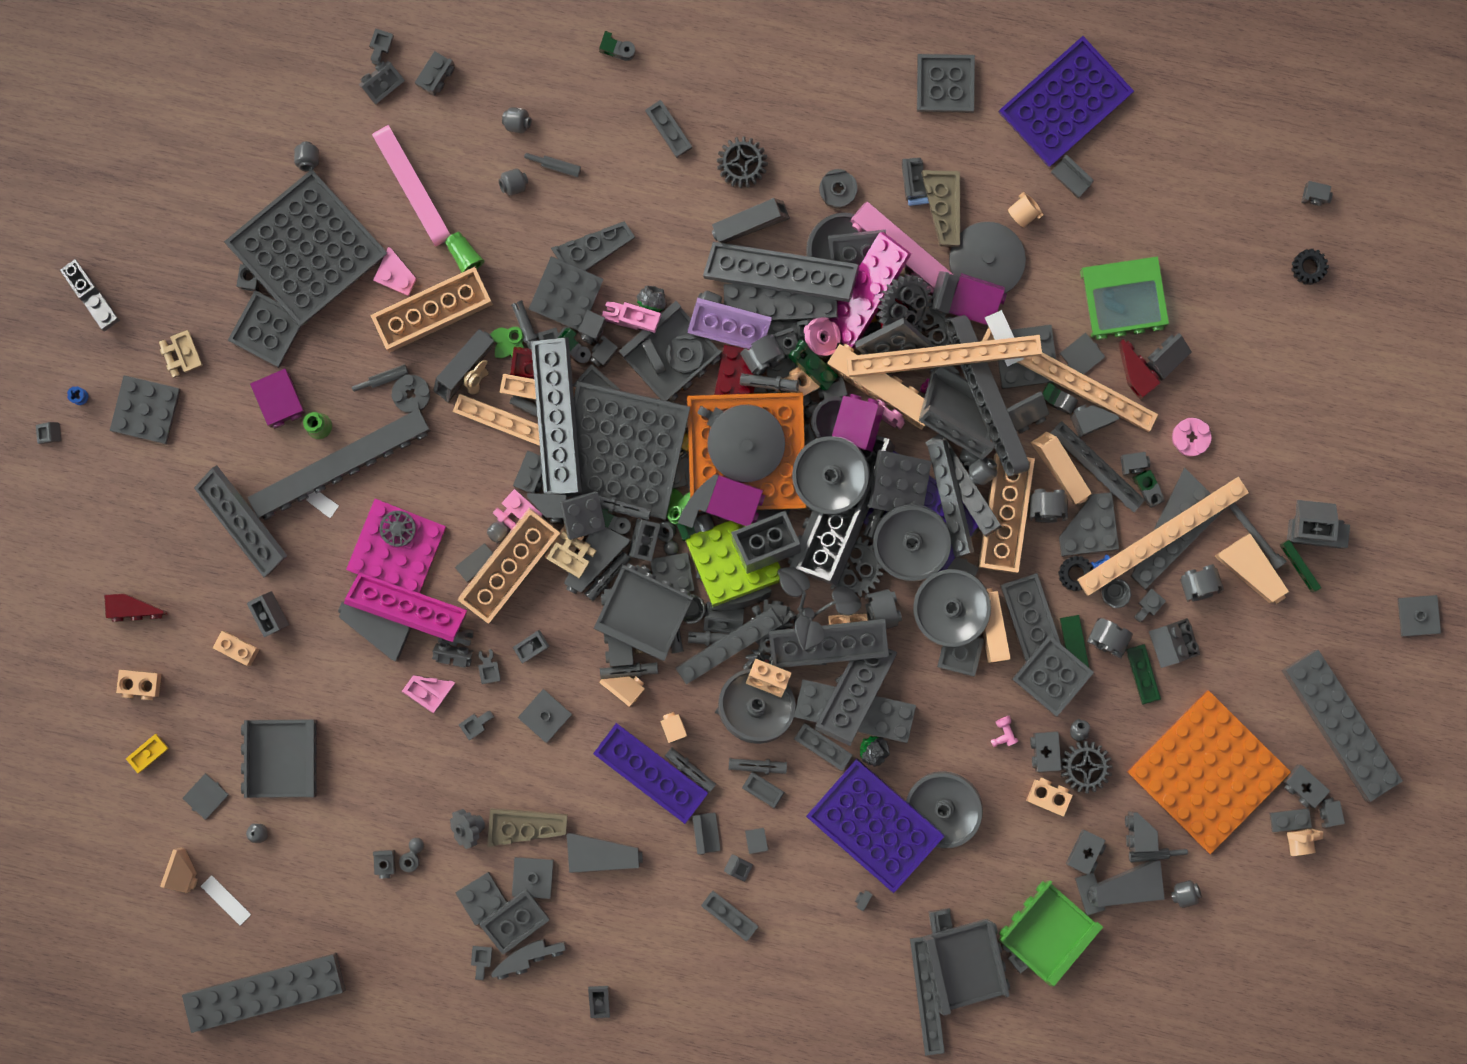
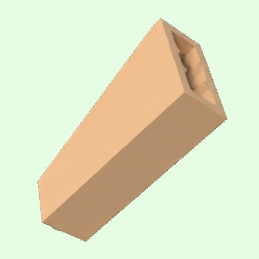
M1045 432L1033 440L1031 444L1060 487L1065 490L1069 500L1074 504L1085 502L1092 493L1059 439Z
M1251 534L1245 535L1215 555L1222 564L1267 602L1275 601L1277 604L1286 598L1284 594L1289 592Z
M989 588L987 591L991 600V617L983 632L987 662L991 663L1010 660V653L998 591L993 592V589Z

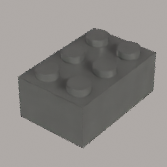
M785 511L731 532L732 542L747 574L801 552L800 542Z

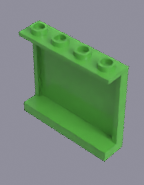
M1051 880L1042 881L1036 888L1037 893L1034 897L1030 896L1023 905L1025 907L1021 912L1018 910L1012 916L1011 920L1013 922L1001 929L999 932L1000 937L997 940L1049 986H1055L1103 926L1089 918L1054 887Z

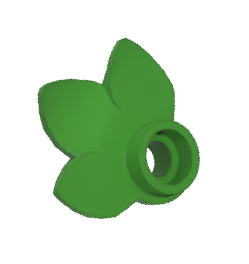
M501 327L490 334L494 342L497 343L495 348L496 358H505L509 355L512 357L514 346L524 348L522 344L524 335L519 327H511L509 329ZM514 333L519 334L517 340L512 339Z
M672 490L667 512L668 520L672 524H679V518L690 499V493L683 496L678 490Z

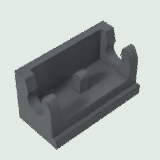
M921 158L902 159L906 200L927 197L921 174L923 160Z
M950 908L928 911L932 934L953 928Z

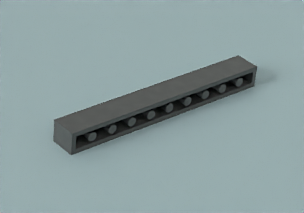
M417 409L247 498L257 517L268 520L275 516L274 512L280 509L285 511L291 508V504L297 500L302 502L309 498V494L313 492L317 494L324 491L326 485L330 483L334 485L343 480L342 477L347 474L352 476L360 472L359 468L365 465L367 467L377 463L376 459L382 456L387 458L393 455L394 450L397 448L404 449L411 445V441L415 439L419 441L428 436L427 433L431 430L421 411Z

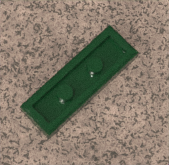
M1290 540L1281 543V549L1310 592H1316L1321 589V586Z
M1079 615L1059 618L1065 648L1089 668Z
M1145 644L1126 649L1141 704L1144 705L1161 700Z

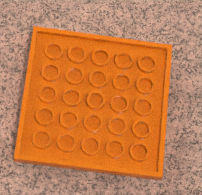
M803 392L687 396V406H690L688 416L690 498L713 475L725 476L718 471L709 456L707 440L711 427L707 425L709 419L697 413L700 406L713 412L715 407L725 411L733 406L750 404L769 411L780 423L785 437L784 454L777 468L760 480L742 482L763 490L762 494L765 495L762 506L758 505L756 510L806 508V504L796 493L792 479L795 459L805 447Z
M1207 690L1127 773L1208 854H1211L1291 771Z

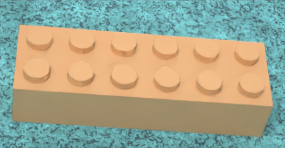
M473 267L371 315V318L386 350L390 353L493 305L477 269Z
M839 344L827 365L839 377H843V380L874 400L880 399L887 404L886 407L891 411L893 409L897 410L903 415L902 417L922 430L925 425L918 420L924 398L918 395L919 391L911 386L907 388L902 384L903 381L894 375L890 377L886 373L849 377L847 357L857 355L853 353L854 349L847 344H844V346Z
M998 454L994 455V461L997 464V475L990 482L987 504L1002 527L987 537L983 534L978 568L1014 574L1019 572L1035 458L1027 457L1029 461L1028 471L1008 476L1003 469Z
M529 507L458 597V601L489 624L558 537L560 530Z

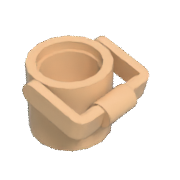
M1023 192L1018 196L1020 199L1008 211L1013 219L1025 228L1035 218L1039 219L1044 214L1033 198Z
M1309 828L1287 832L1290 855L1298 856L1316 853L1314 841L1323 839V831Z

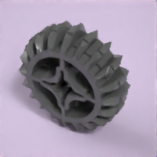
M743 136L742 142H739L738 137H735L734 144L731 140H728L730 147L722 146L725 152H718V155L722 158H717V163L721 164L717 166V170H724L720 173V176L724 177L727 175L725 182L728 183L732 180L731 186L733 187L738 182L739 188H742V183H746V187L749 188L750 181L756 185L757 181L755 178L762 180L760 173H766V169L763 167L768 166V162L763 160L767 159V155L762 154L765 149H757L760 145L759 142L752 145V138L749 139V142H746V137ZM743 149L752 151L756 156L745 155ZM736 150L737 157L731 160V162L726 163L728 156ZM740 155L742 159H744V161L746 160L744 169L743 166H741V163L738 165ZM758 162L756 170L748 175V167ZM729 169H738L741 171L742 176L733 174Z
M1087 741L1083 742V747L1080 742H1077V749L1070 746L1069 749L1072 753L1070 754L1065 751L1064 754L1068 758H1061L1062 762H1066V766H1061V769H1066V772L1062 773L1061 776L1069 777L1065 780V783L1068 784L1072 781L1071 789L1078 785L1077 792H1081L1083 787L1085 793H1089V787H1091L1093 792H1096L1095 785L1102 789L1101 781L1109 782L1108 779L1104 778L1105 775H1112V773L1106 772L1107 768H1113L1112 765L1106 764V762L1111 761V757L1104 758L1108 752L1105 750L1100 753L1101 745L1094 749L1095 742H1091L1090 747H1088ZM1083 751L1081 762L1071 764L1073 758ZM1089 751L1097 755L1101 764L1091 762ZM1086 761L1088 765L1095 766V768L1087 769L1086 773L1084 769L1077 768L1078 766L1085 765ZM1071 770L1080 771L1084 783L1079 782L1073 776ZM1095 770H1101L1097 779L1090 782L1091 773Z

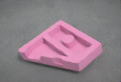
M388 247L387 255L383 257L373 281L409 296L417 279L394 251Z
M412 676L402 690V693L434 714L455 685V682Z

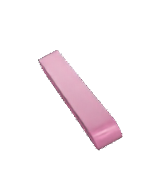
M387 125L374 132L372 135L435 247L444 243L450 236V233L391 128Z

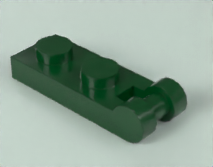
M802 340L798 341L796 349L792 350L788 355L824 391L828 390L838 377Z

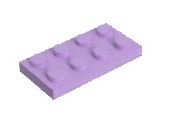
M697 298L687 333L750 349L752 343L767 336L772 317Z

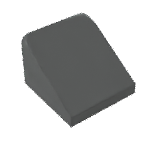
M47 422L36 425L37 444L61 441L60 424L58 422Z
M732 854L724 872L745 882L753 864Z

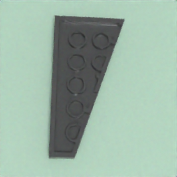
M1183 468L1154 530L1211 494L1186 468ZM1226 508L1137 564L1131 577L1145 590Z

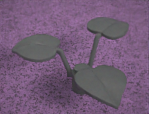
M790 567L781 568L777 571L781 587L786 594L792 597H799L802 594L800 606L797 608L799 613L795 616L794 623L796 636L803 651L818 645L824 639L822 626L818 622L812 621L818 614L832 605H836V610L839 614L850 616L858 612L862 606L859 597L851 589L840 586L832 592L834 601L814 612L809 607L803 608L806 597L805 591L810 588L808 577L802 571Z

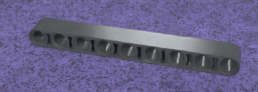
M966 315L945 321V329L952 345L978 342L970 320ZM980 362L960 365L1005 473L1008 476H1013L1028 471L1029 461L988 363Z

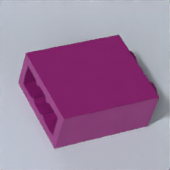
M961 273L949 313L958 316L966 315L970 320L988 325L985 317L999 312V305L1005 302L1007 293H1004L1005 287Z
M280 370L250 383L267 426L276 429L285 425V421L290 419L292 421L302 418V414L306 413L288 370Z
M858 395L843 396L832 436L847 439L853 442L859 449L872 452L885 407L879 405V401L868 398V401L861 400L862 397Z
M719 475L706 512L748 526L756 523L759 513H756L758 505L762 506L765 495L762 494V489Z

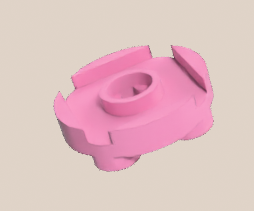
M826 317L816 318L804 328L805 341L808 347L818 356L833 354L837 343H840L841 339L838 326ZM821 334H824V335H825V338H823V341H822L821 338H820V335H821Z
M877 399L879 405L885 407L882 420L894 428L897 426L901 430L905 424L903 415L895 409L889 410L886 407V403Z
M1187 418L1174 428L1172 442L1182 455L1189 457L1197 456L1205 452L1211 443L1209 426L1200 419ZM1191 432L1197 436V439H1194L1193 442H1190V439L1187 438V435H1190Z

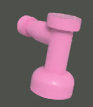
M1010 716L996 721L997 726L1003 728L1005 735L991 740L993 747L1003 743H1007L1010 746L1018 742L1009 725L1011 723Z

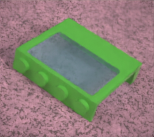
M1158 256L1084 267L1080 270L1081 278H1084L1092 328L1091 338L1096 337V340L1107 339L1108 335L1114 334L1115 337H1123L1128 332H1134L1136 335L1145 333V330L1153 329V332L1162 331L1169 324Z

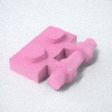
M515 489L502 502L507 509L502 512L497 508L493 512L498 518L497 520L504 523L511 530L516 525L509 518L511 513L520 519L530 507L540 516H543L539 510Z

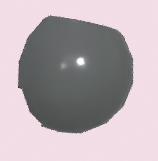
M838 396L826 398L817 404L813 410L811 427L817 438L832 436L843 398Z

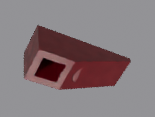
M1122 339L1118 344L1127 384L1136 396L1141 399L1160 384L1158 381L1159 376L1155 371H1150L1147 368V362L1141 355H1136L1133 351L1135 350L1133 345L1129 341L1125 342Z
M128 594L104 595L106 618L112 619V622H122L124 618L131 617V621L143 620V616H150V619H162V615H168L167 611Z

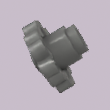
M464 809L453 812V818L450 819L455 840L460 846L463 845L465 849L476 846L477 840L480 838L479 833L485 829L483 818L480 815H471L470 812L466 813Z

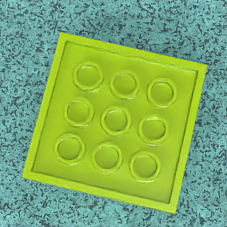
M733 521L714 526L713 529L705 532L701 531L690 535V538L685 540L712 607L780 582L777 571L781 568L778 562L751 573H746L732 542L731 532L746 526Z

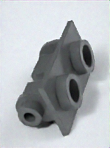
M436 643L432 651V659L439 663L449 664L450 658H453L454 666L466 668L471 666V657L474 651L469 650L467 647H453L447 643Z

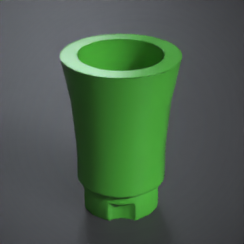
M456 232L446 239L445 243L448 246V250L454 257L461 273L473 267L479 269L483 265L484 259L473 249L460 232Z
M311 412L303 420V425L308 435L314 439H323L332 430L330 418L323 413ZM318 421V425L313 427V423Z

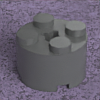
M773 334L760 338L751 344L752 346L749 351L745 348L740 353L751 373L759 376L765 372L764 369L777 367L781 364L780 361L785 358V353Z
M1045 489L1034 490V493L1029 496V520L1032 521L1035 518V522L1054 523L1057 522V518H1062V521L1068 520V496L1065 494V490H1054V492H1046Z
M1214 564L1205 566L1203 570L1196 572V569L1187 571L1180 579L1187 602L1203 600L1212 597L1215 591L1218 594L1224 591L1218 569L1215 568Z
M889 589L865 595V599L869 601V603L865 604L869 621L885 619L886 629L898 626V622L902 621L900 611L896 610L895 603L897 598L894 591L890 592Z
M1098 618L1087 642L1096 646L1095 648L1103 652H1111L1113 656L1121 659L1133 633L1125 628H1120L1111 621Z

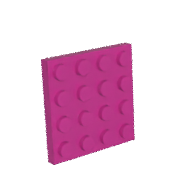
M374 499L346 570L356 574L360 572L420 593L446 526ZM392 511H403L413 518L416 525V533L411 542L401 547H395L387 544L382 539L380 523L386 514ZM394 514L389 516L392 523L396 521ZM401 514L399 521L404 522L407 516ZM384 522L383 529H390V524ZM412 523L405 524L406 529H411ZM391 532L385 534L387 540L393 536ZM405 532L402 536L408 540L411 535ZM395 536V544H400V536Z

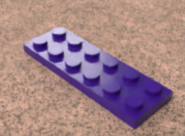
M617 723L593 753L684 824H686L708 794L707 791Z

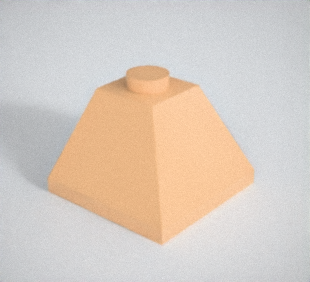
M636 676L634 679L631 677L601 679L599 682L629 707L635 703L645 690L642 687L644 682Z
M185 848L173 849L160 887L185 893L190 892L191 889L194 890L197 884V878H195L197 873Z

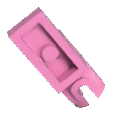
M607 302L605 306L611 312L603 311L602 314L606 322L635 330L644 329L653 333L656 332L661 318V313L624 302V305Z

